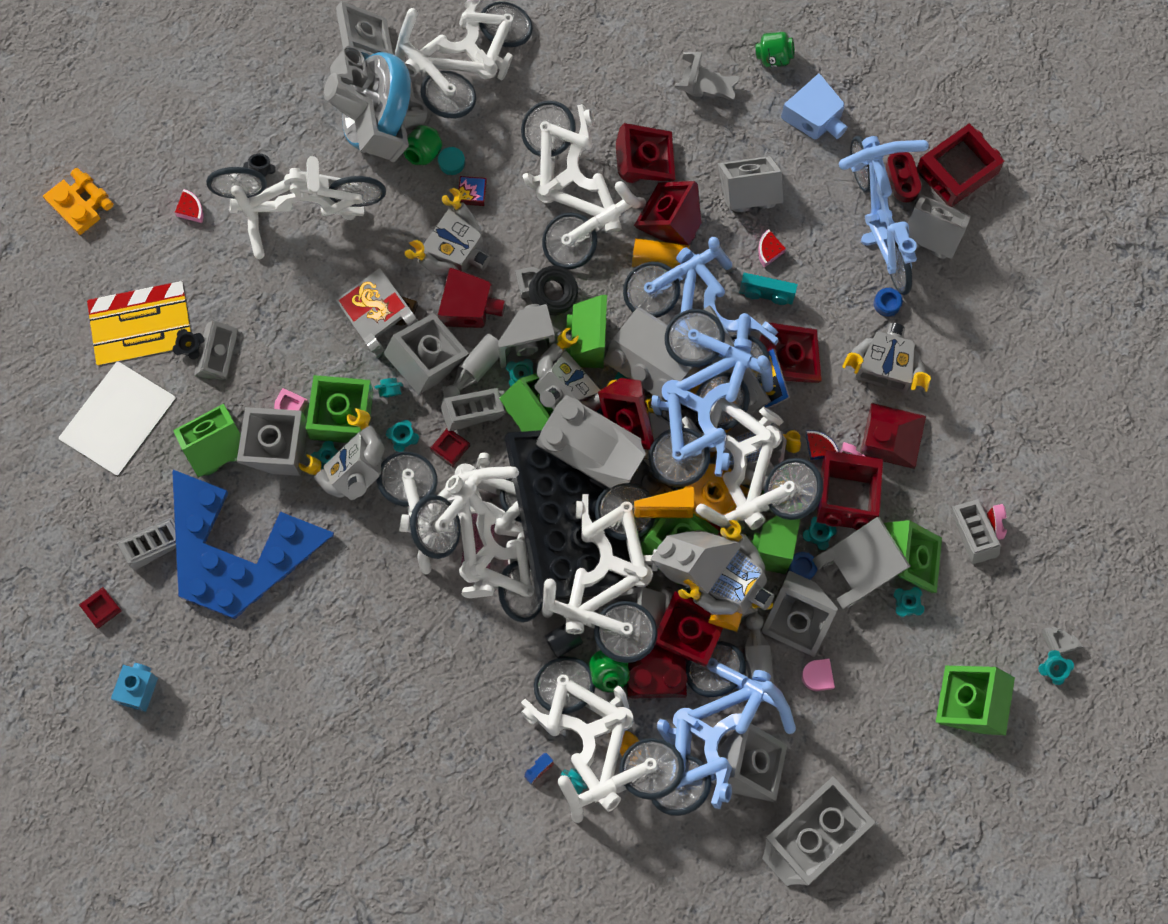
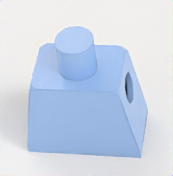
M817 74L783 106L781 118L812 139H818L826 131L836 139H839L848 128L839 120L845 107L844 102L820 74Z

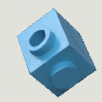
M134 663L133 667L123 665L111 700L119 705L146 712L158 678L150 672L151 668L139 663Z

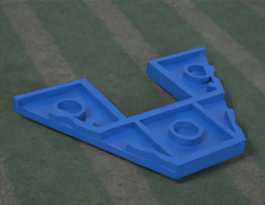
M173 470L172 472L178 596L181 599L235 619L250 604L260 599L273 585L283 580L295 570L296 566L302 561L307 560L320 546L334 537V532L280 512L257 564L207 545L205 543L228 492L179 471Z

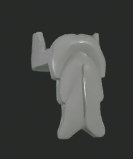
M683 52L682 59L692 64L685 69L681 82L675 84L676 89L683 90L696 97L705 95L712 98L718 96L728 100L735 99L733 87L739 83V76L725 77L721 76L720 73L709 72V69L701 67L702 52Z

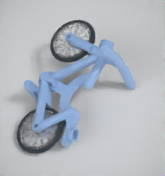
M856 136L851 142L850 156L840 160L839 168L842 170L851 168L862 191L871 193V214L865 215V221L872 232L864 234L861 238V243L865 246L877 243L895 288L900 294L907 295L912 288L911 262H916L917 260L915 255L917 245L913 239L909 238L908 223L905 221L895 223L892 219V211L889 210L888 197L892 194V188L883 157L900 152L926 151L929 148V143L926 140L895 141L880 145L877 136H871L866 139Z
M711 237L708 240L709 249L700 255L694 254L687 247L683 248L676 257L680 265L673 269L663 263L647 262L635 267L627 276L623 286V296L627 307L632 313L640 307L658 318L667 314L676 305L680 296V281L683 279L685 281L681 312L692 309L696 274H698L708 286L704 292V309L712 306L727 332L737 333V335L730 336L734 342L738 338L751 340V355L754 358L764 355L770 361L765 345L757 338L750 336V332H759L776 345L779 340L775 337L778 331L766 321L761 325L746 313L741 314L737 320H727L717 312L715 306L716 298L723 297L725 289L705 264L715 258L723 269L730 270L732 268V261L721 248L717 237ZM691 315L681 319L679 324L674 327L676 331L687 338L688 332L691 329L686 321L691 318ZM751 369L761 384V373Z
M690 309L676 315L666 328V350L676 362L688 367L707 365L717 356L724 359L680 382L677 380L667 381L662 387V396L667 402H662L660 397L655 395L652 396L651 401L655 415H662V410L669 411L670 429L661 433L651 445L649 465L654 476L660 482L672 487H685L697 482L708 469L710 462L709 449L716 447L717 450L715 475L722 477V470L728 471L730 453H725L726 433L724 429H716L712 425L710 412L712 406L721 398H725L728 402L736 400L746 368L761 373L762 387L765 392H770L773 389V374L769 359L764 355L758 358H754L751 355V340L735 339L734 347L724 343L725 331L723 325L716 316L706 310ZM735 366L730 382L718 385L709 391L704 398L688 391ZM681 404L698 412V421L704 436H701L692 429L683 427Z
M717 642L707 667L688 659L686 663L687 683L695 693L705 697L723 696L734 688L738 689V691L694 710L690 708L678 710L673 717V723L676 728H671L667 720L660 719L658 721L657 729L665 741L675 745L684 761V774L678 787L665 797L651 800L655 807L665 814L681 816L698 809L709 795L711 782L716 779L717 784L711 804L714 808L720 809L722 802L728 803L730 801L732 786L728 784L732 766L726 758L719 757L718 744L722 736L730 730H736L737 733L744 734L761 701H765L777 708L786 733L792 734L796 731L790 706L783 693L770 681L771 675L762 670H755L752 679L745 676V658L742 652L729 642ZM748 700L741 714H731L713 728L701 721V719ZM692 733L705 741L704 751L708 762L706 764L696 757L690 756ZM675 756L665 760L657 767L659 776L656 779H650L649 793L663 791L673 783L678 771Z

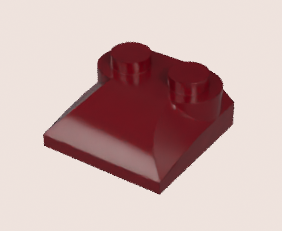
M624 123L619 128L616 140L617 171L619 176L628 183H635L640 179L673 182L675 180L672 131Z
M769 322L778 331L775 337L778 338L779 342L775 345L762 334L759 340L765 345L767 351L775 349L784 380L809 383L821 382L817 329Z
M675 591L657 629L658 635L655 645L707 667L723 627L709 623L711 613L694 603V599L681 598L678 592Z
M650 639L643 646L626 648V657L642 652L648 646ZM655 645L652 651L643 659L628 663L630 678L627 683V699L687 697V675L684 657Z

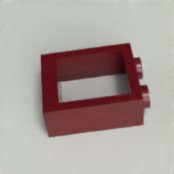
M968 123L923 155L916 168L919 175L948 206L953 207L998 175L1005 161L1000 152L992 148L985 140L983 134ZM964 141L986 167L959 185L937 159Z
M826 450L821 466L823 494L818 504L816 522L831 527L841 526L859 530L876 517H879L883 459ZM830 477L870 483L868 511L827 504Z

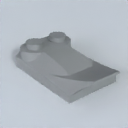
M567 395L557 404L536 443L541 449L610 489L618 484L629 483L647 454L643 449L641 438L586 407L578 399Z
M833 776L766 837V847L762 859L786 886L797 884L809 885L876 822Z

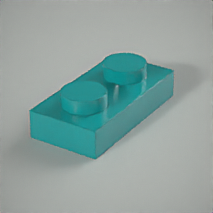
M744 272L739 293L744 294L750 299L762 298L771 300L777 305H792L798 284Z

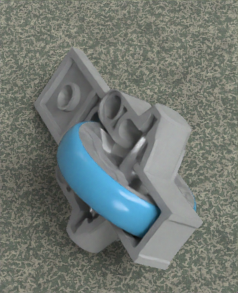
M341 1L336 7L343 50L330 66L331 75L327 78L324 85V99L342 113L344 135L353 147L360 150V152H366L395 162L409 146L406 131H412L418 125H424L427 118L426 105L414 97L407 66L399 57L393 55L386 18Z

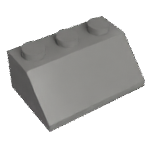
M639 307L612 339L604 363L629 379L641 380L642 387L655 396H659L662 401L667 402L662 396L663 385L670 380L680 382L697 373L700 367L683 366L671 358L665 346V332L668 325ZM672 329L670 342L672 349L679 357L688 361L704 359L706 350L693 347L690 344L689 338Z

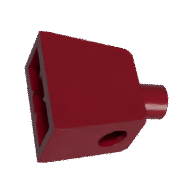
M450 268L438 311V318L446 327L483 328L487 314L503 317L506 301L492 298V284L489 281Z

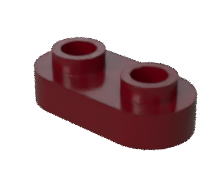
M909 152L890 154L886 162V170L893 195L901 202H912L918 197L921 190V182L914 158ZM895 165H901L903 169H898ZM902 188H906V189H908L910 192H909V193H906V192L902 191Z

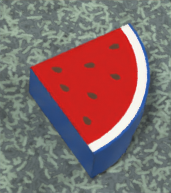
M813 430L806 431L805 435L810 460L823 459L826 450L839 452L835 442L826 434Z
M543 753L535 761V765L525 772L524 777L526 780L533 784L554 765L552 758L547 753Z

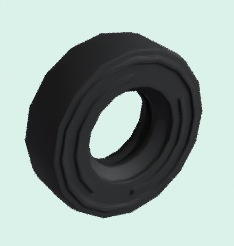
M548 266L542 268L533 276L529 284V296L532 304H547L549 315L556 316L566 313L573 307L578 297V285L576 279L568 270L559 266ZM556 281L562 286L563 296L560 300H551L545 295L544 286L546 282Z

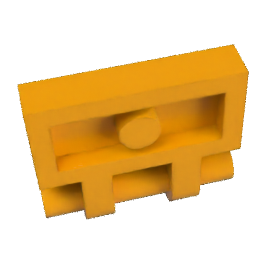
M75 168L70 173L75 179L74 184L70 186L63 179L44 194L43 198L80 236L101 219L96 212L99 207L108 211L114 204L109 199V195L93 183V178L89 174L83 173L79 168ZM84 191L91 195V198L87 201L80 196Z

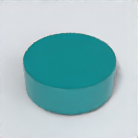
M456 147L443 149L438 156L440 170L447 175L459 174L465 167L463 152Z

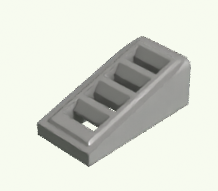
M498 388L444 398L441 410L448 431L462 429L504 416L506 412L499 399L501 396ZM490 398L493 410H489L486 399ZM476 402H479L482 412H478ZM466 405H468L470 414L467 415L464 408ZM454 409H457L459 416L456 417Z
M976 499L952 506V513L972 564L998 557L1001 545L980 500ZM973 512H976L977 514L976 516L970 518H963V515H967ZM981 524L980 526L968 529L970 525ZM981 534L985 535V537L973 540V537Z
M172 517L117 542L127 563L134 571L176 548L175 521ZM169 529L174 539L168 541L163 531ZM157 534L162 542L160 546H157L153 539V536ZM147 540L151 550L146 551L142 542ZM136 546L140 555L135 556L132 548Z

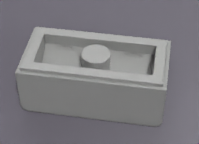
M214 320L206 325L203 335L204 342L201 344L200 356L195 368V376L227 380L238 328Z

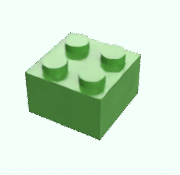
M313 375L306 431L310 440L348 443L362 431L360 427L350 425L347 422V415L350 414L358 418L355 410L357 408L368 412L371 417L374 395L371 381Z

